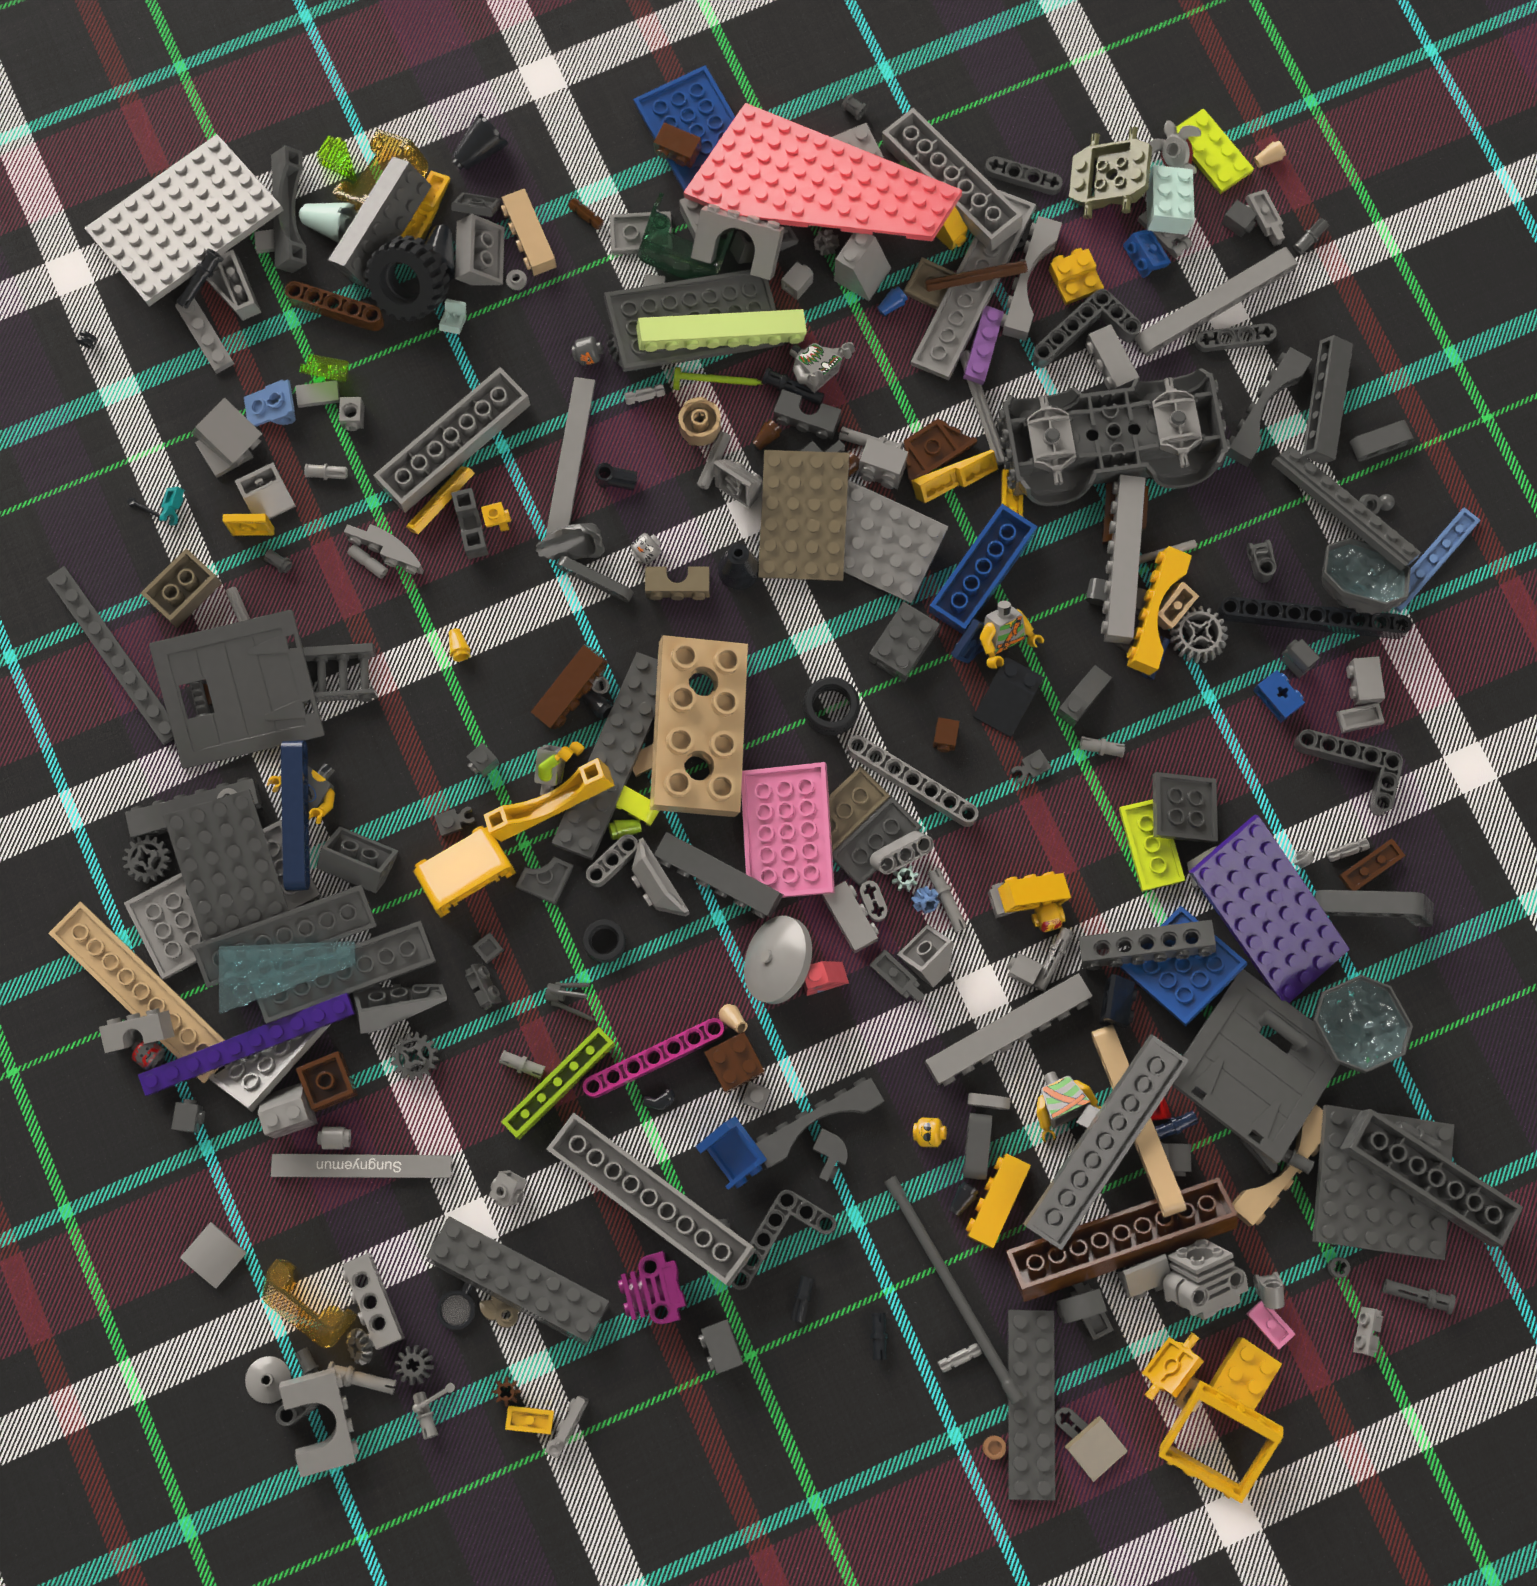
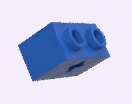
M1278 670L1265 678L1253 690L1280 723L1290 717L1305 703L1302 694L1298 690H1294L1289 684L1287 676Z

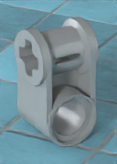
M1273 1272L1272 1275L1266 1276L1254 1275L1255 1291L1261 1298L1264 1306L1269 1309L1284 1307L1283 1282L1278 1272Z

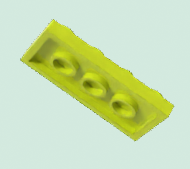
M1204 108L1176 127L1177 133L1186 125H1192L1200 129L1201 136L1188 138L1193 147L1192 161L1220 194L1253 172L1254 168Z
M1153 799L1120 807L1119 812L1141 891L1144 892L1184 882L1185 877L1174 839L1157 838L1153 835Z

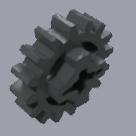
M146 835L145 840L137 837L138 843L136 844L131 841L130 845L132 848L124 850L128 853V856L122 857V860L127 862L123 866L124 869L130 870L128 875L130 877L135 876L134 880L138 882L143 879V882L146 884L149 883L150 878L157 882L158 875L165 877L163 870H170L166 864L172 862V859L167 857L171 851L164 849L167 844L163 841L160 842V839L154 837L152 840L149 835ZM148 846H154L158 850H150ZM147 855L150 856V858H148V864L144 862L147 860ZM144 868L147 873L138 872L136 869Z
M418 1032L415 1033L413 1038L411 1034L407 1033L406 1040L401 1037L398 1038L401 1043L400 1045L393 1044L396 1052L390 1053V1056L395 1058L391 1065L398 1066L395 1072L397 1074L403 1072L401 1075L403 1079H406L409 1075L410 1081L414 1082L415 1076L422 1081L423 1074L430 1077L431 1073L429 1070L437 1069L433 1063L434 1061H439V1058L434 1056V1054L439 1052V1049L432 1048L435 1042L433 1040L427 1042V1035H424L421 1039ZM417 1042L413 1047L406 1048L408 1044ZM426 1047L429 1051V1060L425 1057L424 1053ZM407 1052L410 1053V1054H412V1053H413V1054H416V1053H417V1055L419 1056V1058L422 1059L423 1061L413 1060V1059L410 1057V1055L407 1054ZM401 1054L405 1058L404 1067L401 1063ZM424 1066L423 1069L413 1072L416 1067Z

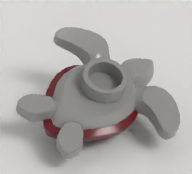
M1167 120L1164 125V133L1167 139H1154L1149 143L1152 146V156L1161 150V159L1165 166L1193 169V174H1196L1197 169L1192 165L1193 147L1188 138L1201 136L1200 129L1192 125H1186L1177 133L1176 125L1172 121Z

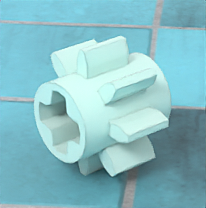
M912 865L909 868H900L899 872H893V875L897 876V878L892 880V884H898V891L906 888L910 892L911 884L917 886V881L913 879L918 877L919 874L912 872ZM905 874L909 875V880H906L905 882L901 881V876H905Z

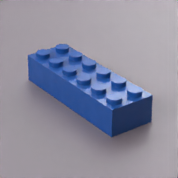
M1001 504L930 604L929 613L963 635L969 624H971L973 619L977 618L1036 534L1037 526L1004 504Z

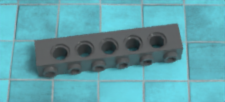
M1212 920L1079 937L1083 969L1087 968L1088 970H1098L1102 966L1116 968L1126 963L1140 965L1150 960L1163 962L1167 958L1174 957L1186 959L1190 955L1198 954L1199 956H1209L1216 952ZM1189 938H1196L1198 940L1195 944L1186 942ZM1171 940L1175 942V945L1167 947L1164 943ZM1146 943H1150L1153 945V947L1149 950H1145L1142 948V946ZM1128 946L1131 950L1124 953L1120 951V948ZM1101 949L1109 951L1106 955L1098 954V951Z

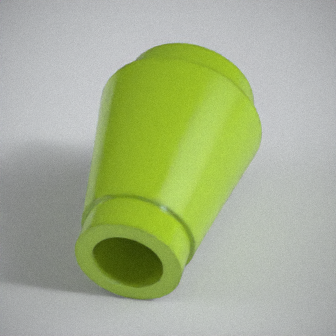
M639 819L613 820L612 823L608 824L612 840L617 839L618 841L624 835H634L642 832Z

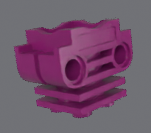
M663 1251L654 1253L640 1260L638 1265L639 1277L636 1271L630 1272L631 1279H629L628 1274H621L622 1280H618L621 1294H626L628 1303H624V1309L627 1317L631 1316L632 1320L639 1319L638 1313H640V1317L645 1318L648 1317L646 1311L649 1310L651 1319L657 1324H667L681 1320L679 1308L686 1307L687 1303L685 1295L679 1286V1271L675 1260L667 1262ZM650 1261H654L657 1265L656 1271L652 1274H648L645 1270L646 1264ZM660 1306H665L668 1310V1315L664 1319H659L656 1315V1311Z

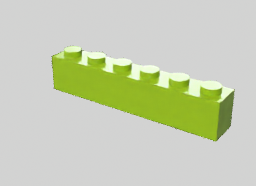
M597 1027L501 1122L520 1140L616 1046L615 1043Z

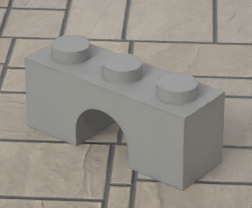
M159 1008L146 1011V1016L140 1017V1013L128 1015L125 1021H121L120 1017L107 1020V1025L99 1027L105 1053L132 1047L135 1044V1030L141 1033L144 1044L175 1036L169 1010L160 1012Z

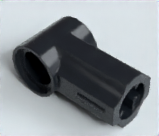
M601 463L595 469V480L601 487L607 488L612 486L634 491L638 472L616 468L608 463ZM603 472L610 474L608 478H602L599 475Z

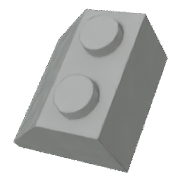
M1161 1254L1120 1270L1117 1274L1127 1298L1134 1297L1135 1300L1147 1296L1146 1291L1154 1288L1156 1292L1162 1290L1164 1278L1170 1272L1166 1254Z

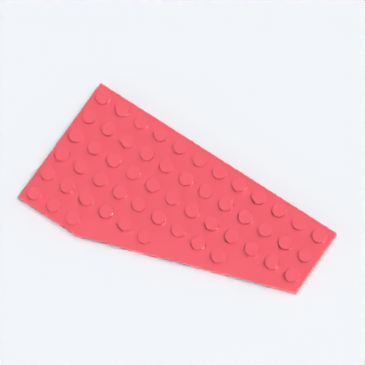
M747 103L741 108L683 192L684 198L703 206L714 204L727 212L728 210H736L740 212V216L748 217V215H754L759 217L760 220L776 221L780 225L808 228V225L838 228L842 232L873 235V232L906 236V239L923 241L934 240L962 196V190Z

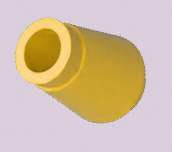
M459 628L450 630L448 632L450 656L456 662L467 660L470 657L471 649Z

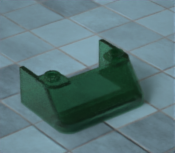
M660 192L653 205L638 250L639 259L645 264L685 280L718 275L736 228L730 229L727 239L720 237L716 259L711 264L692 259L694 242L669 233L671 227L669 217L658 212L664 193Z

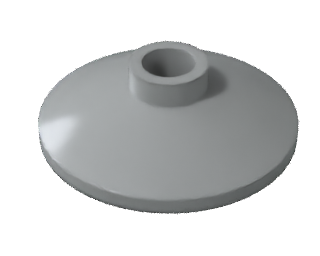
M272 1356L262 1357L249 1367L245 1377L246 1389L256 1401L274 1403L282 1399L279 1385L280 1382L291 1379V1372L287 1364L281 1359ZM266 1375L270 1377V1383L267 1385L263 1383V1378Z

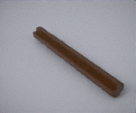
M1023 260L925 280L927 291L930 292L1028 272L1027 262Z

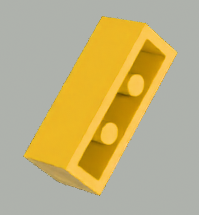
M1053 871L1036 877V874L1027 875L1023 879L1010 877L998 888L1005 913L1036 909L1042 904H1051L1052 901L1056 902L1057 905H1061L1071 898L1064 873L1055 874Z

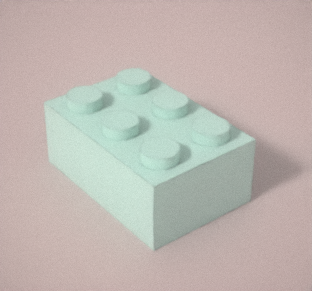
M1152 165L1149 189L1146 191L1147 231L1188 235L1195 220L1193 169Z

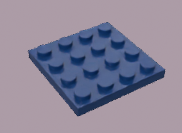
M1180 906L1161 926L1198 922V920ZM1214 934L1216 952L1209 956L1190 955L1186 959L1174 957L1167 958L1163 962L1150 960L1140 965L1126 963L1120 966V969L1186 1027L1247 966V962ZM1189 938L1186 942L1195 944L1198 940L1196 938ZM1169 940L1164 945L1172 947L1175 945V942ZM1146 943L1142 946V948L1145 950H1149L1153 947V945L1150 943Z

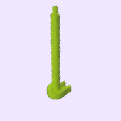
M675 367L673 390L680 389V379L751 386L763 384H761L762 381L755 378L681 372V367Z

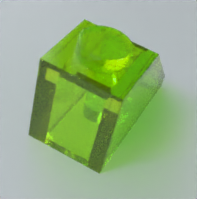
M328 135L316 154L320 165L356 182L357 176L346 142L339 137L333 138Z

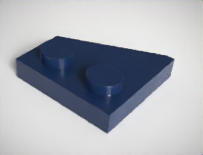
M973 619L951 653L954 658L968 664L978 653L984 650L980 641V634L984 623Z

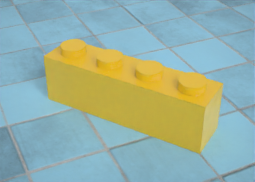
M1007 1153L1003 1158L998 1157L994 1166L997 1172L994 1178L989 1177L984 1188L987 1190L984 1199L980 1197L975 1207V1210L978 1211L976 1218H971L966 1227V1231L969 1232L968 1238L991 1249L994 1248L1029 1171L1030 1164Z

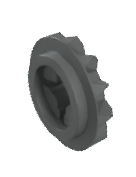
M355 1328L347 1333V1351L350 1352V1358L354 1359L356 1364L365 1365L372 1359V1343L362 1329Z

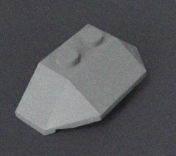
M643 838L639 839L632 866L634 876L631 878L637 888H643L645 894L642 896L648 906L653 905L659 911L681 916L689 915L688 908Z

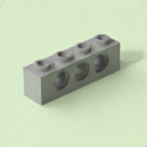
M366 1253L342 1264L344 1268L341 1271L346 1283H350L352 1288L350 1292L351 1299L354 1304L358 1303L361 1311L358 1313L362 1325H366L369 1334L367 1335L370 1338L372 1347L375 1346L376 1350H380L404 1339V1334L372 1254ZM365 1274L368 1277V1284L362 1288L358 1284V1278ZM369 1296H374L377 1300V1304L373 1309L368 1308L366 1304ZM378 1317H382L385 1320V1327L382 1330H378L375 1327V1320Z

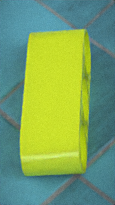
M624 785L616 808L627 811L628 815L635 819L643 820L646 822V825L651 826L659 811L650 810V799Z

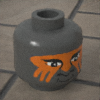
M594 336L577 339L572 346L573 358L575 362H579L582 366L598 363L601 359V354H604L602 342H598Z

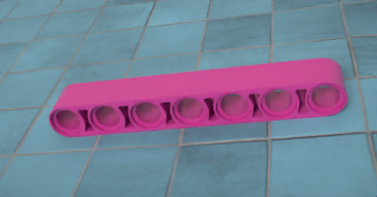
M716 1018L698 1024L586 1078L583 1082V1091L590 1098H598L721 1039L725 1031L724 1025L721 1020ZM710 1025H719L721 1028L720 1032L717 1035L710 1034L708 1032ZM691 1034H698L701 1037L698 1044L693 1045L688 1042ZM672 1043L680 1045V1051L677 1054L668 1052V1047ZM651 1053H658L660 1055L658 1063L651 1064L648 1062V1057ZM636 1062L640 1065L639 1071L634 1074L628 1072L629 1064ZM611 1072H617L620 1078L618 1082L610 1083L608 1082V1075ZM591 1082L599 1083V1090L595 1093L588 1092L587 1088Z

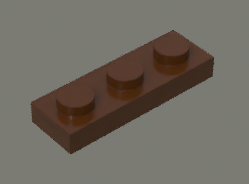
M1391 838L1338 877L1349 891H1357L1406 855Z

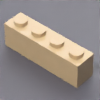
M525 188L503 196V205L500 207L504 217H509L510 223H508L511 234H516L518 238L515 242L519 252H524L525 254L523 261L526 269H531L533 275L536 276L556 268L555 257Z

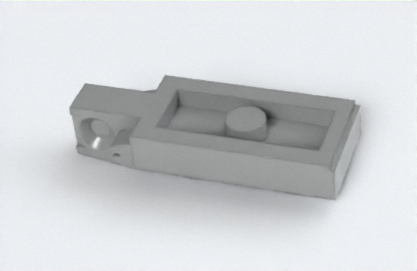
M1262 190L1247 195L1245 200L1254 209V212L1257 213L1255 219L1266 237L1269 236L1273 246L1281 244L1283 239H1285L1282 233L1283 221L1267 191Z
M577 1396L576 1399L573 1398L567 1407L569 1413L566 1419H562L558 1424L556 1438L548 1441L546 1453L559 1458L589 1403L587 1398Z

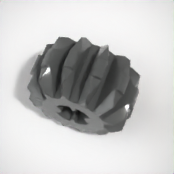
M415 1345L413 1351L410 1346H407L405 1348L407 1355L399 1352L398 1356L403 1360L395 1361V1365L402 1368L397 1370L396 1374L404 1373L401 1378L402 1382L409 1378L410 1385H414L416 1379L419 1384H422L424 1382L422 1375L426 1378L431 1377V1374L426 1369H434V1365H428L427 1363L433 1359V1356L425 1358L424 1356L427 1354L428 1349L424 1348L420 1352L419 1345ZM412 1359L419 1361L420 1366H417V1371L410 1369L409 1364H412Z

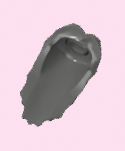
M593 523L572 524L557 529L554 532L547 533L542 541L536 545L538 555L545 556L552 561L560 559L561 556L574 560L587 557L598 558L605 552L601 532L597 525Z

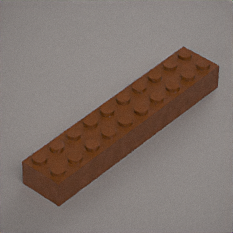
M1218 1177L1180 1190L1186 1210L1164 1218L1157 1200L1154 1199L1077 1226L1062 1250L1044 1238L1006 1250L1008 1265L1023 1301L1026 1302L1195 1243L1199 1239H1208L1238 1228V1214L1220 1178Z

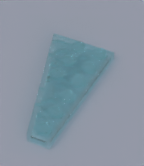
M355 941L219 947V1013L223 1014L233 1008L242 1007L255 1000L272 996L304 982H310L323 975L332 974L356 965Z

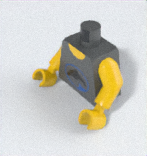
M326 763L317 772L308 766V819L311 820L312 817H316V824L321 823L322 817L334 805V786L327 780L335 770ZM271 776L268 780L267 786L275 784L272 789L274 793L279 791L281 776Z

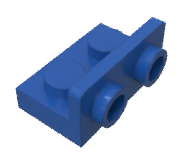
M1147 229L1133 233L1123 244L1124 249L1142 278L1147 277L1153 270L1167 267L1171 263L1154 233L1147 231Z

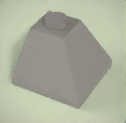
M927 924L897 956L923 981L934 988L949 972L954 943Z

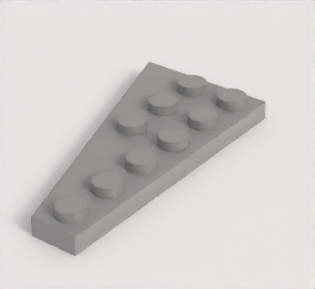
M331 1024L225 1065L223 1070L217 1074L213 1073L208 1078L253 1112Z

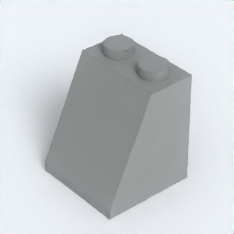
M853 233L835 259L834 281L867 301H870L891 270L875 236Z
M226 398L192 431V434L230 466L234 463L239 465L247 457L244 453L249 448L254 450L261 442L259 438L262 435Z
M301 1083L269 1093L259 1105L258 1116L264 1135L275 1139L318 1124L315 1112L311 1110Z

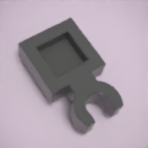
M1039 749L1022 759L1021 763L1023 766H1015L1010 773L1011 775L1015 772L1021 773L1022 777L1016 781L1017 784L1024 782L1027 775H1030L1033 780L1050 770L1051 765Z
M471 807L463 808L459 814H457L456 809H452L435 815L434 817L441 836L445 837L462 831L461 824L463 823L467 825L475 823L474 817L470 819L465 818L467 813L472 812Z

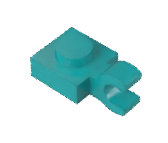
M178 486L166 489L161 505L163 512L160 514V521H166L167 516H169V525L177 524L178 516L175 510L179 509L183 503L184 489Z

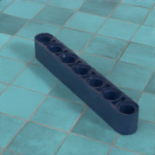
M305 740L282 741L283 885L285 891L309 890L310 845L307 743Z

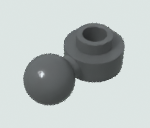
M1365 494L1359 500L1360 503L1364 504L1375 515L1380 509L1388 511L1395 505V499L1390 494H1383L1380 497L1373 494Z

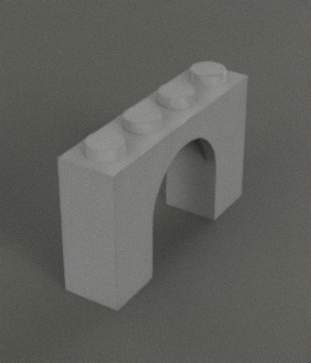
M708 204V206H704L700 211L691 258L711 264L716 259L722 232L729 228H738L748 233L754 242L755 254L750 275L770 280L775 275L785 227L780 226V223L776 221H760V218L754 215H748V217L740 216V212L736 210H728L727 212L721 210L718 205Z
M335 1367L282 1381L279 1385L284 1410L309 1403H319L327 1406L336 1418L335 1429L327 1439L295 1450L300 1478L355 1463V1455L359 1454L357 1441H352L350 1432L354 1431L352 1419L346 1418L345 1410L349 1409L346 1395L341 1396L340 1387H343L341 1373L336 1374Z

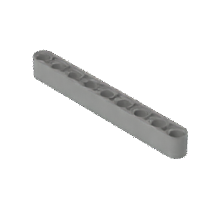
M1284 247L1146 328L1134 340L1145 356H1150L1289 274L1298 266V262L1288 248Z

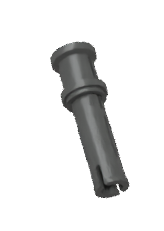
M1386 1279L1383 1285V1293L1419 1302L1425 1304L1427 1309L1436 1308L1446 1311V1314L1449 1315L1453 1312L1456 1296L1453 1294L1448 1296L1436 1292V1289H1429L1427 1291Z

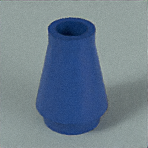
M897 286L895 289L892 288L880 305L877 306V309L885 317L890 312L905 305V301L908 298Z

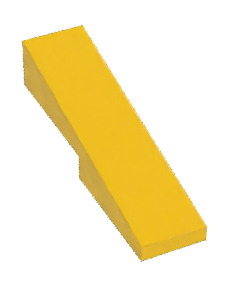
M434 171L429 173L426 180L432 187L401 235L402 237L413 236L414 240L418 237L425 240L450 182V177Z
M989 450L911 480L916 498L923 503H927L959 485L966 487L998 470L995 453L993 450Z

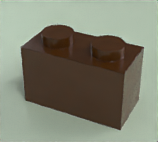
M665 122L653 142L654 152L659 157L671 159L676 164L692 168L702 149L700 137Z

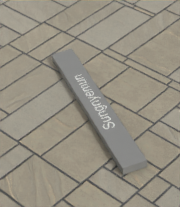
M272 1154L271 1177L451 1178L452 1155Z

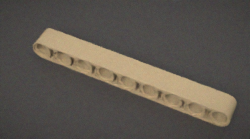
M1109 1025L1092 1031L1091 1035L1111 1087L1114 1089L1129 1067V1063L1114 1026ZM1150 1117L1134 1141L1160 1210L1165 1218L1185 1211L1186 1205Z

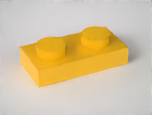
M508 1406L505 1430L552 1434L555 1410Z

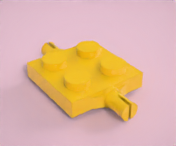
M1191 1332L1184 1343L1176 1342L1170 1337L1165 1341L1142 1372L1152 1383V1386L1144 1394L1147 1398L1153 1401L1160 1390L1168 1392L1177 1398L1204 1362L1191 1350L1199 1340V1337Z

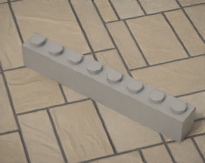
M1120 474L1117 482H1114L1112 487L1115 501H1112L1110 513L1114 514V517L1109 525V534H1112V541L1108 543L1107 553L1111 555L1110 561H1107L1106 573L1109 574V581L1105 582L1104 593L1107 594V601H1104L1103 614H1106V619L1102 622L1101 626L1104 642L1129 645L1134 638L1145 477Z
M1078 973L930 1057L924 1063L937 1086L943 1083L945 1087L956 1080L954 1076L962 1072L963 1075H966L975 1069L973 1065L981 1061L982 1064H985L994 1059L992 1054L999 1050L1001 1053L1013 1048V1042L1020 1040L1022 1043L1031 1038V1032L1039 1029L1041 1032L1051 1026L1050 1021L1056 1018L1060 1021L1069 1016L1071 1009L1077 1007L1080 1010L1090 1004L1088 1000L1092 997V994Z

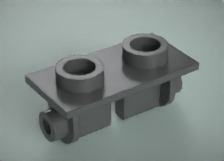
M483 963L472 964L471 968L465 970V977L472 990L477 987L480 988L479 991L474 993L480 1007L487 1010L492 1007V1004L502 1002L499 997L500 992L493 985L490 979V972Z

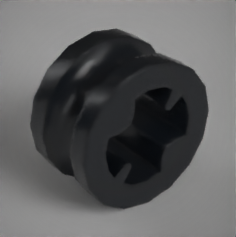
M81 330L79 332L80 337H77L76 342L83 347L93 349V343L97 342V337Z

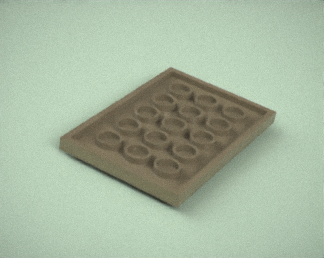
M764 450L758 578L821 581L844 580L849 453Z

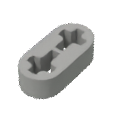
M874 881L864 882L860 887V896L864 907L872 921L880 922L887 916L886 903L877 883ZM866 886H869L871 889L875 888L873 900H871L869 894H864ZM873 903H876L879 909H883L880 917L877 914H872L874 911Z
M969 1093L967 1105L1010 1110L1011 1098Z

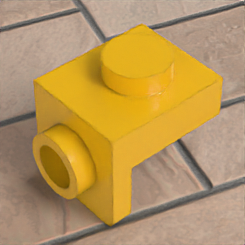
M502 502L481 508L486 527L499 525L501 532L509 530L508 522H511L508 509L504 510Z

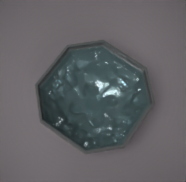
M1347 538L1327 545L1322 568V583L1325 590L1333 599L1337 600L1339 605L1353 608L1358 613H1370L1373 615L1375 613L1389 612L1390 609L1399 607L1401 603L1407 600L1411 568L1407 566L1400 571L1368 543Z
M1363 975L1323 991L1313 1020L1316 1033L1323 1044L1324 1050L1335 1063L1361 1073H1367L1404 1056L1413 1028L1392 987Z

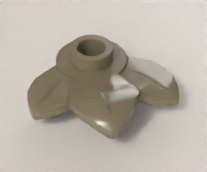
M491 1296V1300H484L479 1303L480 1310L486 1319L496 1320L497 1324L503 1328H510L516 1324L519 1310ZM506 1312L511 1314L508 1319L502 1318Z

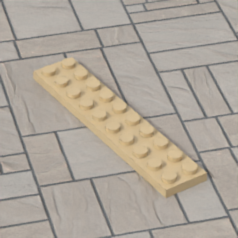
M79 902L49 932L131 1014L140 1013V1017L146 1016V1011L157 1008H159L160 1012L169 1010L175 1036L159 1041L178 1059L225 1041L221 1035L82 902ZM218 1069L197 1076V1078L205 1083L209 1079L208 1077Z

